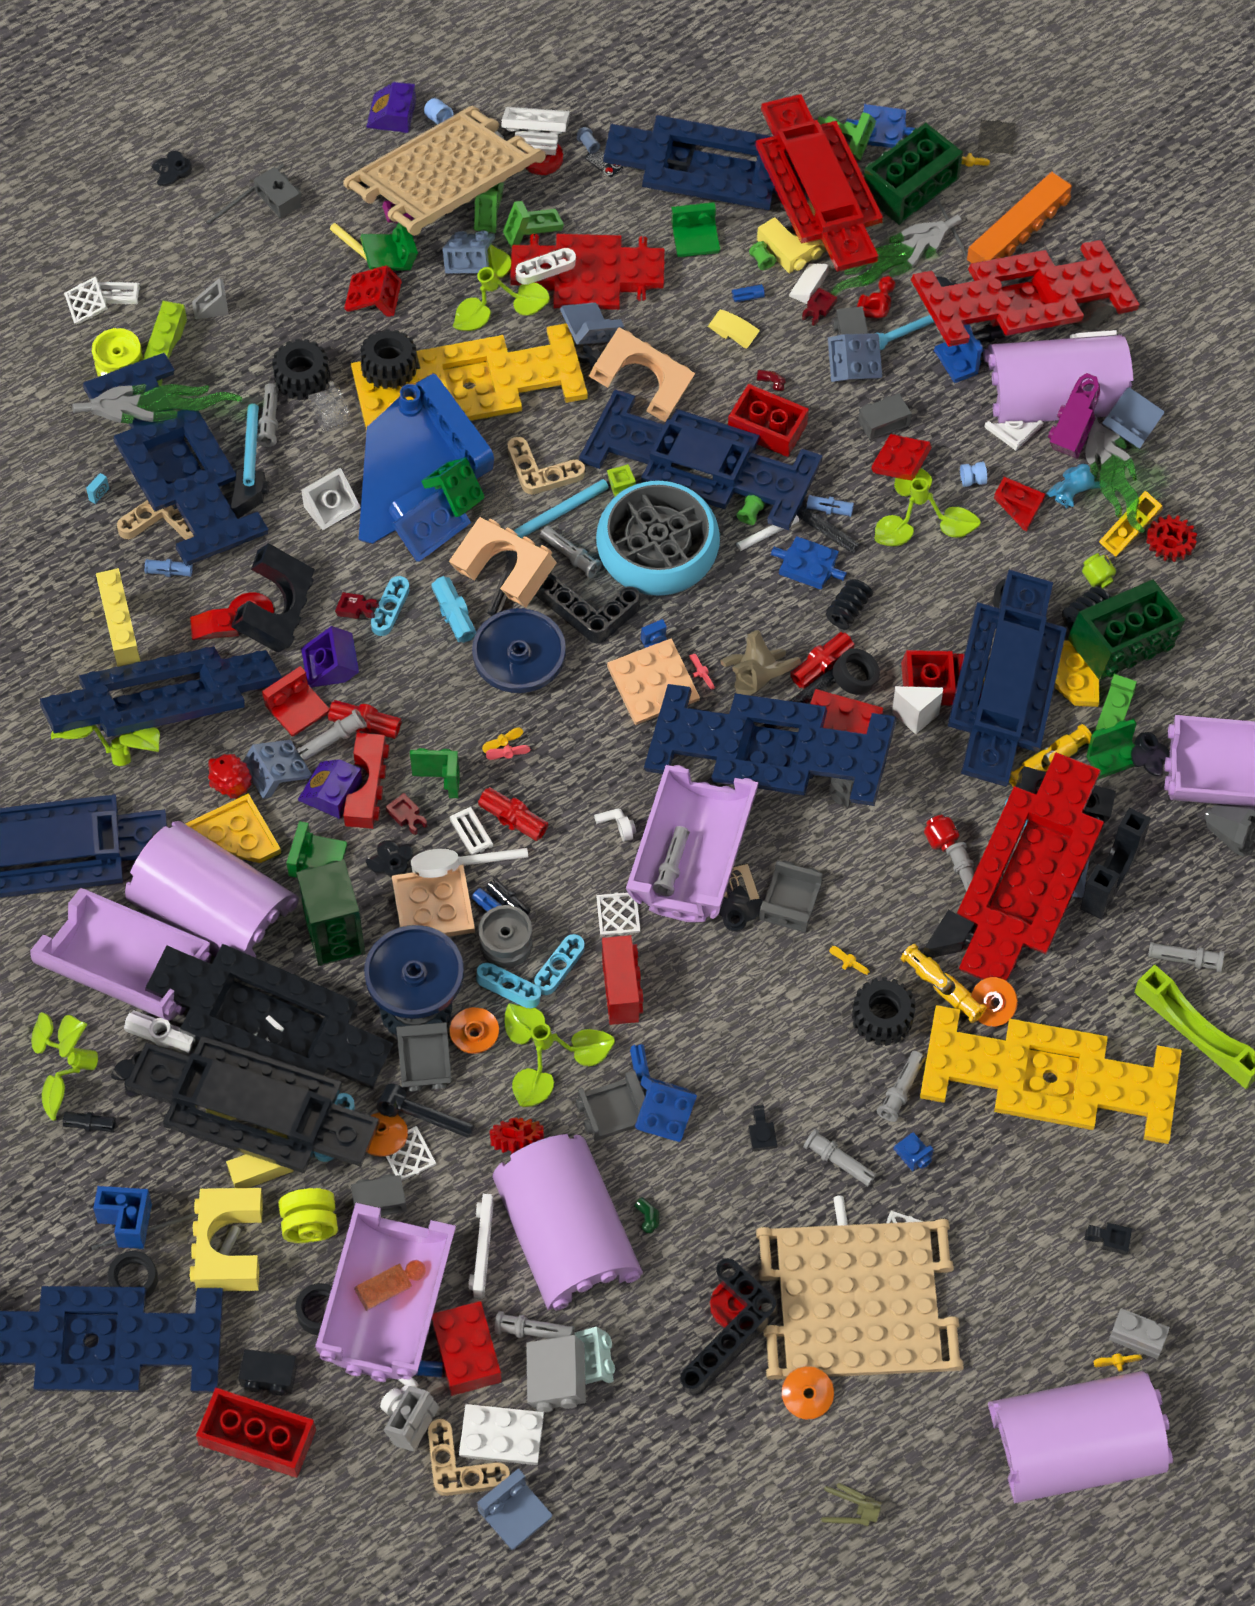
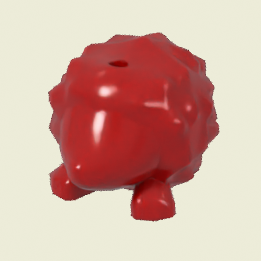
M223 754L218 758L209 759L208 779L210 780L211 788H214L222 795L238 799L251 787L252 776L250 769L247 768L246 763L241 761L240 757H237L235 754Z

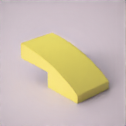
M721 309L708 325L710 329L726 339L729 336L746 349L760 331L742 318Z

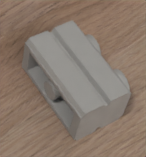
M1121 1308L1109 1340L1158 1359L1170 1327L1160 1323L1156 1324L1155 1321Z
M408 1386L384 1428V1432L390 1437L389 1439L393 1445L410 1451L416 1450L439 1409L430 1392Z

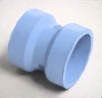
M437 98L429 100L424 107L425 115L437 125L453 116V110Z
M977 462L971 466L969 464H962L960 466L963 487L971 486L973 483L979 485L987 484V470L984 462Z

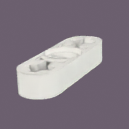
M563 248L522 262L516 267V280L521 284H531L569 271L575 267L576 254L569 248ZM543 263H548L552 267L550 269L545 270L542 269L540 265Z

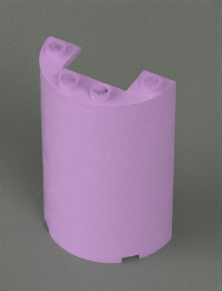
M1122 335L990 344L987 349L983 350L984 362H988L989 370H994L992 372L993 386L996 385L998 396L997 402L993 404V415L998 417L999 423H1005V421H1023V423L1038 422L1039 420H1059L1057 415L1061 405H1066L1077 380L1085 373L1096 376L1100 385L1101 393L1094 410L1096 417H1107L1128 387L1132 388L1133 370L1127 340ZM1087 385L1083 390L1091 391L1094 385Z
M1175 715L1174 724H1169L1168 738H1171L1170 756L1165 758L1164 771L1169 772V776L1165 777L1164 788L1168 791L1170 799L1175 801L1255 807V722Z
M666 765L626 886V890L631 898L638 904H642L643 901L650 906L649 911L665 917L685 922H705L706 917L709 916L714 919L721 909L758 789V782L749 778H735L734 790L729 786L719 787L710 785L707 782H692L689 769L680 765ZM682 826L687 828L690 834L679 863L680 874L675 879L673 895L663 896L653 890V885L659 877V866L665 862L676 827Z
M181 821L172 822L171 828L165 826L152 837L135 861L130 872L133 874L132 882H127L125 888L126 900L156 920L210 942L209 953L213 957H216L222 943L256 957L252 949L254 944L259 943L263 939L266 928L270 923L272 924L277 920L280 913L286 917L288 912H292L296 908L299 899L296 894Z
M80 888L68 903V920L54 938L42 935L30 950L31 959L35 964L165 1020H172L177 1015L181 1016L186 1009L174 1002V990L169 989L163 998L145 991V987L166 945L207 963H210L212 954L209 953L210 942L83 888Z
M568 1134L557 1135L527 1145L510 1155L511 1161L506 1165L504 1162L500 1163L493 1173V1180L548 1310L554 1308L557 1311L566 1308L569 1302H572L573 1292H585L596 1283L611 1282L617 1275L619 1283L624 1281L631 1283L638 1280L640 1275L643 1274L587 1142L580 1135L573 1136L574 1138H569Z
M356 1203L315 1346L320 1354V1358L345 1368L346 1373L350 1375L360 1376L361 1374H366L378 1382H386V1379L410 1380L411 1377L415 1376L419 1368L456 1226L431 1220L429 1229L381 1218V1208Z
M1138 1371L988 1402L994 1428H999L1009 1464L1010 1473L1008 1481L1014 1503L1168 1472L1169 1464L1173 1463L1166 1430H1169V1421L1166 1414L1161 1412L1162 1398L1158 1389L1154 1390L1148 1373Z

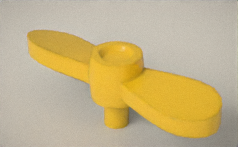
M968 153V156H962L961 164H965L967 167H972L973 165L988 166L990 165V160L974 158L972 153Z
M517 727L505 735L500 734L497 739L486 742L482 746V750L486 753L490 749L506 746L508 741L522 736L523 729Z
M832 946L829 949L832 955L843 961L842 968L844 970L852 966L865 975L869 974L870 971L856 962V958L852 954L846 955L836 946Z
M1118 1353L1112 1355V1358H1098L1093 1363L1096 1368L1114 1365L1117 1367L1118 1372L1123 1371L1122 1365L1124 1363L1142 1360V1355L1123 1357L1122 1354Z

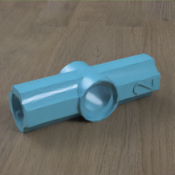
M442 576L437 578L431 586L439 602L441 614L446 617L445 622L450 624L458 642L465 643L472 640L476 630L468 616V609L463 597H459L450 577Z

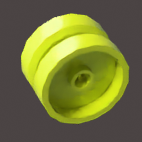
M113 328L102 332L92 344V355L98 377L143 360L138 337L133 332L123 328Z
M321 1188L301 1189L290 1192L279 1200L280 1216L283 1218L281 1222L282 1235L286 1241L293 1243L322 1241L334 1236L338 1232L337 1217L333 1213L336 1210L334 1194L329 1190Z

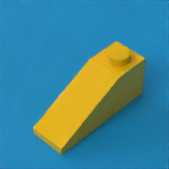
M1144 491L1103 536L1099 543L1117 557L1163 510V506L1148 492Z

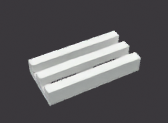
M529 131L515 132V136L523 137L526 143L531 144L532 147L543 150L547 155H556L558 134L533 133Z
M99 282L101 289L112 290L102 291L106 304H138L139 283ZM120 290H134V291H133V292H121Z
M471 807L450 816L451 823L471 855H476L478 852L485 851L486 848L490 849L493 847L491 839ZM466 815L470 816L471 820L473 821L474 825L476 826L477 830L479 831L480 835L485 841L484 843L481 844V842L479 841L478 837L476 836L475 832L473 831L472 827L465 817ZM457 819H461L476 847H473Z

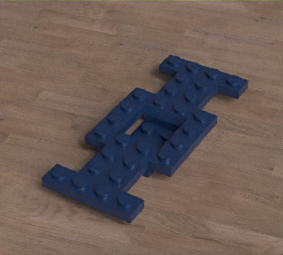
M164 352L83 382V389L89 399H94L114 387L132 386V396L141 394L137 407L153 412V422L124 415L131 429L114 435L113 441L154 512L172 505L174 510L178 509L194 537L176 543V550L185 566H189L268 534V528L259 512L237 519L219 487L235 481L236 473L196 405L175 412L157 381L174 375L175 369ZM184 436H186L194 452L199 458L201 464L203 465L205 471H203L200 468L195 457L193 456L188 445L186 444Z
M614 389L579 456V461L600 469L608 453L611 452L648 464L641 477L642 483L667 481L680 484L697 493L707 504L724 510L734 492L744 496L754 495L763 502L774 505L767 518L768 524L786 530L790 529L822 463V455L801 449L793 466L754 454L760 441L759 435L679 409L675 410L671 420L667 419L665 424L629 414L635 403V395ZM674 462L713 475V480L671 466Z
M673 684L667 685L644 765L646 772L663 774L665 766H671L674 754L716 760L712 774L713 782L734 785L735 778H749L758 782V789L805 796L809 779H813L814 775L854 781L850 795L851 803L875 806L896 725L895 716L872 713L867 734L823 728L827 714L826 706L735 693L730 713L724 714L687 708L692 693L691 688ZM754 722L799 728L798 732L759 727L755 726Z

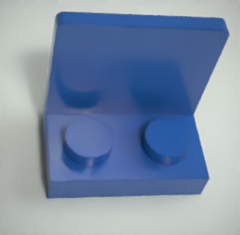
M969 324L964 325L970 336L968 343L948 347L946 342L934 347L936 355L954 383L978 375L979 365H981L980 359L983 347L980 340H976Z
M643 1075L640 1085L647 1089L635 1128L680 1142L697 1095L687 1088Z

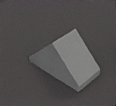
M222 278L217 279L192 301L195 319L229 315Z

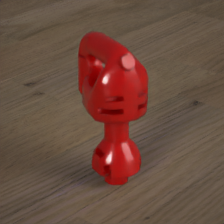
M890 276L880 278L878 285L880 292L859 297L857 307L863 306L865 317L883 318L887 316L892 303L889 293L896 286L893 278Z

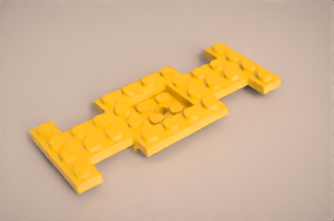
M567 323L547 327L550 345L508 352L503 335L417 351V359L420 369L416 370V375L412 377L413 380L411 382H406V385H415L433 373L436 374L470 421L522 411V404L519 393L561 385L566 403L588 399L577 353ZM360 361L351 363V369L367 431V426L400 397L402 387L397 386L396 389H392V387L383 389L382 386L375 387L374 383H368L367 378H364L362 375ZM471 382L475 384V387L466 389L464 384ZM406 397L407 400L414 399L413 397Z
M936 1005L920 1094L921 1099L945 1103L948 1080L997 1089L994 1112L1089 1130H1094L1097 1108L1145 1116L1146 1123L1143 1140L1169 1144L1182 1050L1157 1045L1153 1067L1105 1059L1108 1036L1015 1019H1009L1006 1040L957 1032L960 1009ZM1045 1073H1053L1057 1080L1053 1083L1046 1082L1043 1075Z

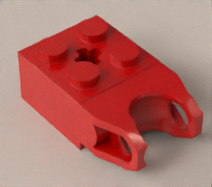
M906 650L901 662L903 687L943 688L941 705L951 706L964 654L953 653V651Z

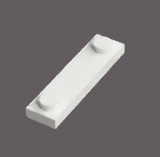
M483 1194L482 1203L477 1202L476 1218H480L476 1266L475 1274H470L469 1290H473L474 1298L483 1299L485 1295L494 1205L492 1194Z

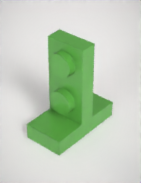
M862 112L857 126L850 122L845 124L839 123L838 119L827 116V118L818 117L819 124L837 121L844 137L851 140L849 148L854 158L861 161L877 121L870 114Z
M498 183L487 192L475 197L474 231L496 233L497 213L504 192V183Z
M516 201L513 204L503 233L512 248V245H520L523 235L562 231L564 224L556 209L528 212L522 201Z
M1114 674L1095 731L1100 728L1107 729L1113 727L1118 722L1125 720L1136 691L1137 681Z

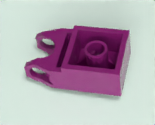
M1085 373L1079 377L1066 405H1061L1059 409L1057 426L1053 425L1048 435L1053 450L1075 459L1079 458L1096 419L1094 410L1101 393L1096 376ZM1087 385H1094L1091 391L1087 392L1083 389Z

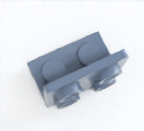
M466 231L455 232L443 247L445 273H478L482 268L489 267L487 249L494 241L495 234H488L487 231H478L475 234H467Z
M597 303L563 305L560 308L577 345L610 342L619 327L621 329L624 328L621 319L605 320Z
M844 334L828 337L831 382L882 378L879 334Z
M1128 387L1102 424L1140 449L1163 416L1164 411Z
M291 740L253 744L242 761L250 769L251 780L263 799L272 797L278 785L282 782L309 779L312 775Z
M519 1468L477 1502L478 1512L511 1550L516 1549L552 1518L550 1511L526 1485L525 1475Z

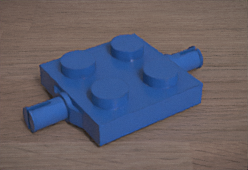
M864 104L863 112L870 114L877 121L867 145L893 148L905 135L909 136L915 128L906 127L905 118L907 110ZM847 118L846 122L853 123L857 126L859 120Z
M796 536L792 546L787 551L774 546L771 555L783 559L779 575L821 590L830 577L844 581L847 572L834 568L839 551Z

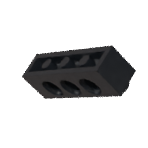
M1024 766L1018 774L1016 787L1037 795L1036 787L1041 786L1046 772ZM1095 785L1089 798L1092 807H1085L1083 813L1106 823L1111 818L1116 791Z

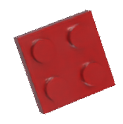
M890 434L871 466L872 471L876 474L912 481L932 448L929 441Z

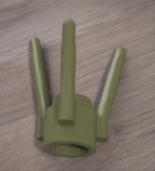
M841 1483L837 1484V1488L846 1493L828 1486L824 1487L826 1492L858 1504L856 1514L861 1515V1518L822 1517V1522L861 1524L865 1526L869 1525V1521L877 1522L882 1502L865 1496Z

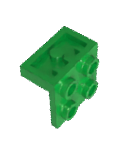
M715 202L672 207L671 225L677 257L720 253L715 224Z
M399 222L396 229L393 230V234H361L360 236L370 270L386 265L391 270H411L418 252L412 234Z
M467 457L448 461L421 480L424 489L431 487L443 489L455 517H460L485 498Z
M1135 719L1129 721L1122 720L1113 727L1107 729L1100 728L1092 734L1086 757L1092 767L1101 770L1098 779L1135 766L1131 759V750L1135 747L1132 742L1137 724Z
M425 748L410 750L412 776L443 777L444 790H448L449 798L459 797L460 769L458 751L450 749L439 751Z
M299 821L286 862L288 875L297 878L296 872H300L304 868L323 866L330 861H342L347 849V842L313 835V833H310L309 823Z

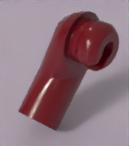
M758 370L757 381L773 382V390H784L786 380L777 372Z

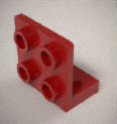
M387 265L354 274L351 277L344 309L350 312L375 305L385 316H394L402 280Z
M301 666L262 691L266 708L292 737L329 713L327 705L308 685L306 672Z

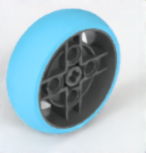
M649 481L631 486L611 500L600 517L596 533V544L604 567L616 581L625 587L631 586L636 588L639 593L658 596L684 591L695 585L707 574L718 553L720 533L714 513L705 500L697 493L673 482ZM628 517L630 520L625 529L624 538L613 543L612 536L614 531ZM702 534L704 537L702 546L696 554L688 559L687 554L692 544V538Z

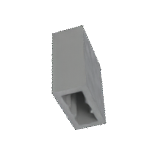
M576 1335L527 1342V1403L539 1412H550L552 1408L556 1407L571 1409L577 1407V1404L586 1403L585 1343Z

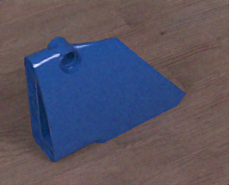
M434 373L420 380L415 385H404L400 390V397L367 426L358 539L360 541L373 544L378 539L380 540L394 532L393 522L438 490L434 487L424 489L421 480L446 462L467 457L477 479L493 470L494 454L491 448ZM406 397H413L414 399L407 400Z

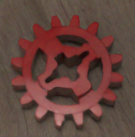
M1167 515L1166 520L1160 516L1158 522L1153 521L1151 528H1148L1146 544H1150V551L1156 550L1155 557L1163 555L1164 561L1168 557L1172 558L1173 562H1176L1177 557L1184 560L1186 554L1191 555L1192 550L1196 546L1197 533L1193 532L1194 526H1187V519L1179 521L1180 516L1178 515L1175 519H1172L1171 515Z
M511 1118L509 1122L500 1121V1125H493V1129H490L491 1146H494L495 1150L502 1149V1153L511 1151V1154L527 1145L544 1139L543 1125H540L539 1121L532 1122V1119L523 1121V1118Z

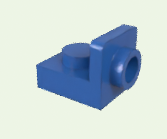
M663 619L642 628L640 639L645 648L667 640V626Z
M914 1132L894 1146V1151L912 1171L918 1167L923 1169L932 1161L934 1149L931 1145L926 1147Z

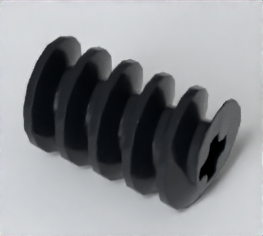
M848 580L835 600L832 601L831 606L826 609V616L830 623L842 630L849 629L848 624L854 622V618L859 615V611L863 610V604H867L868 598L873 596L872 589L860 580Z
M1091 587L1089 591L1083 593L1081 597H1078L1076 601L1063 609L1062 618L1065 625L1071 631L1079 611L1107 600L1111 596L1100 587Z

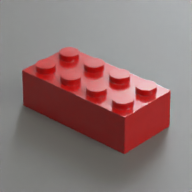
M215 1388L197 1431L196 1438L199 1446L298 1478L315 1435L316 1426L313 1419Z

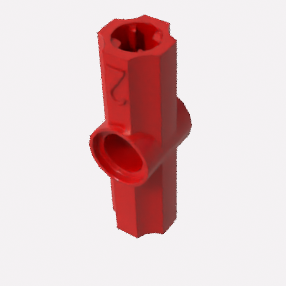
M840 632L824 646H816L809 653L807 659L790 672L793 682L799 688L805 689L818 677L833 668L835 662L845 651L854 649L855 644L847 633Z
M337 700L331 703L328 714L329 721L343 720L351 715L354 709H357L363 716L367 727L364 729L359 728L355 732L360 733L362 731L366 734L372 732L393 739L398 736L402 723L401 718L380 713L375 707L368 704L355 706Z
M491 787L485 789L481 794L478 806L498 817L502 825L510 826V830H515L516 828L535 841L540 840L545 834L548 822L531 813L520 800L516 798L510 800Z

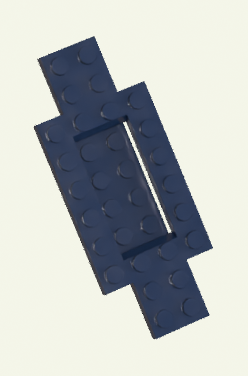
M656 115L653 131L616 124L610 125L603 162L645 170L642 187L766 210L770 209L772 193L778 194L756 148V140L772 137L770 135ZM673 141L757 156V161L694 150L688 172L668 169L667 159L686 162L690 149L673 146ZM786 156L806 200H809L790 156Z
M1008 570L999 608L979 602L975 606L947 725L948 727L970 733L961 770L963 775L1007 787L1017 746L1039 752L1041 749L1067 630L1065 627L1046 622V613L1053 582ZM995 629H996V633H995V637H994V641H993V646H992V650H991V654H990V659H989V663H988V667H987V662H988L989 653H990V649H991V645H992V640H993L994 632H995ZM986 667H987V672H986L985 681H984V685H983V689H982V694H981L980 702H979V705H978V701H979V697H980V693H981V688H982V684H983V680H984V675H985V671H986Z
M215 646L79 675L82 690L40 698V706L54 734L97 724L100 731H104L107 737L243 708L245 707V700L241 694L242 692L269 687L280 680L282 676L267 650L221 659ZM200 672L199 680H190L185 683L167 685L162 688L144 690L139 693L121 695L115 698L109 692Z
M116 794L0 808V867L87 856L96 857V860L0 872V898L123 883L122 861L137 860L141 851L152 837L163 827H167L165 809L118 815Z

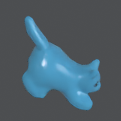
M1079 464L1077 467L1067 469L1062 475L1065 480L1055 484L1046 495L1048 497L1056 496L1055 501L1064 505L1067 509L1068 506H1074L1073 497L1075 494L1089 489L1109 488L1110 484L1104 481L1095 482L1094 476L1090 472V466L1088 464Z

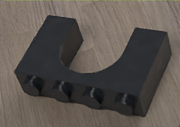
M268 543L257 550L251 570L278 586L284 598L282 614H274L251 601H247L238 607L231 627L271 650L281 652L285 648H289L294 641L295 636H293V633L301 621L299 615L301 609L306 605V594L313 584L314 579L312 576L315 569Z
M1129 807L1118 827L1115 841L1104 865L1097 864L1086 884L1080 907L1081 910L1102 920L1144 844L1151 820L1150 817Z

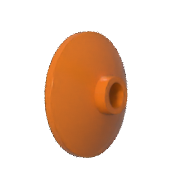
M990 977L983 979L974 987L971 993V997L975 1001L987 1007L985 1013L978 1020L984 1025L992 1027L1004 1025L1016 1012L1018 1004L1016 992L1012 985L1002 978ZM995 998L1000 1000V1004L997 1007L994 1005Z
M472 1007L464 1009L453 1018L450 1024V1037L453 1044L466 1053L476 1054L490 1049L499 1036V1025L492 1013L483 1008ZM472 1031H478L479 1035L473 1037L470 1035V1033Z
M380 1112L370 1115L378 1118L380 1124L367 1153L383 1157L399 1151L406 1143L408 1137L405 1121L398 1115L388 1117Z
M810 1366L797 1368L786 1377L783 1383L782 1399L784 1405L796 1417L802 1419L818 1418L827 1412L833 1402V1384L827 1374L818 1368ZM806 1388H811L813 1390V1396L811 1398H806L804 1396V1390Z

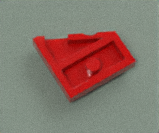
M1004 477L995 492L994 499L1024 531H1027L1045 499V494Z

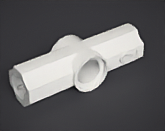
M133 1010L125 1020L124 1030L126 1032L152 1041L156 1046L162 1048H170L190 1056L191 1053L195 1052L199 1044V1040L181 1033L179 1027L170 1024L168 1020L162 1018H153ZM161 1031H166L165 1034L158 1036Z

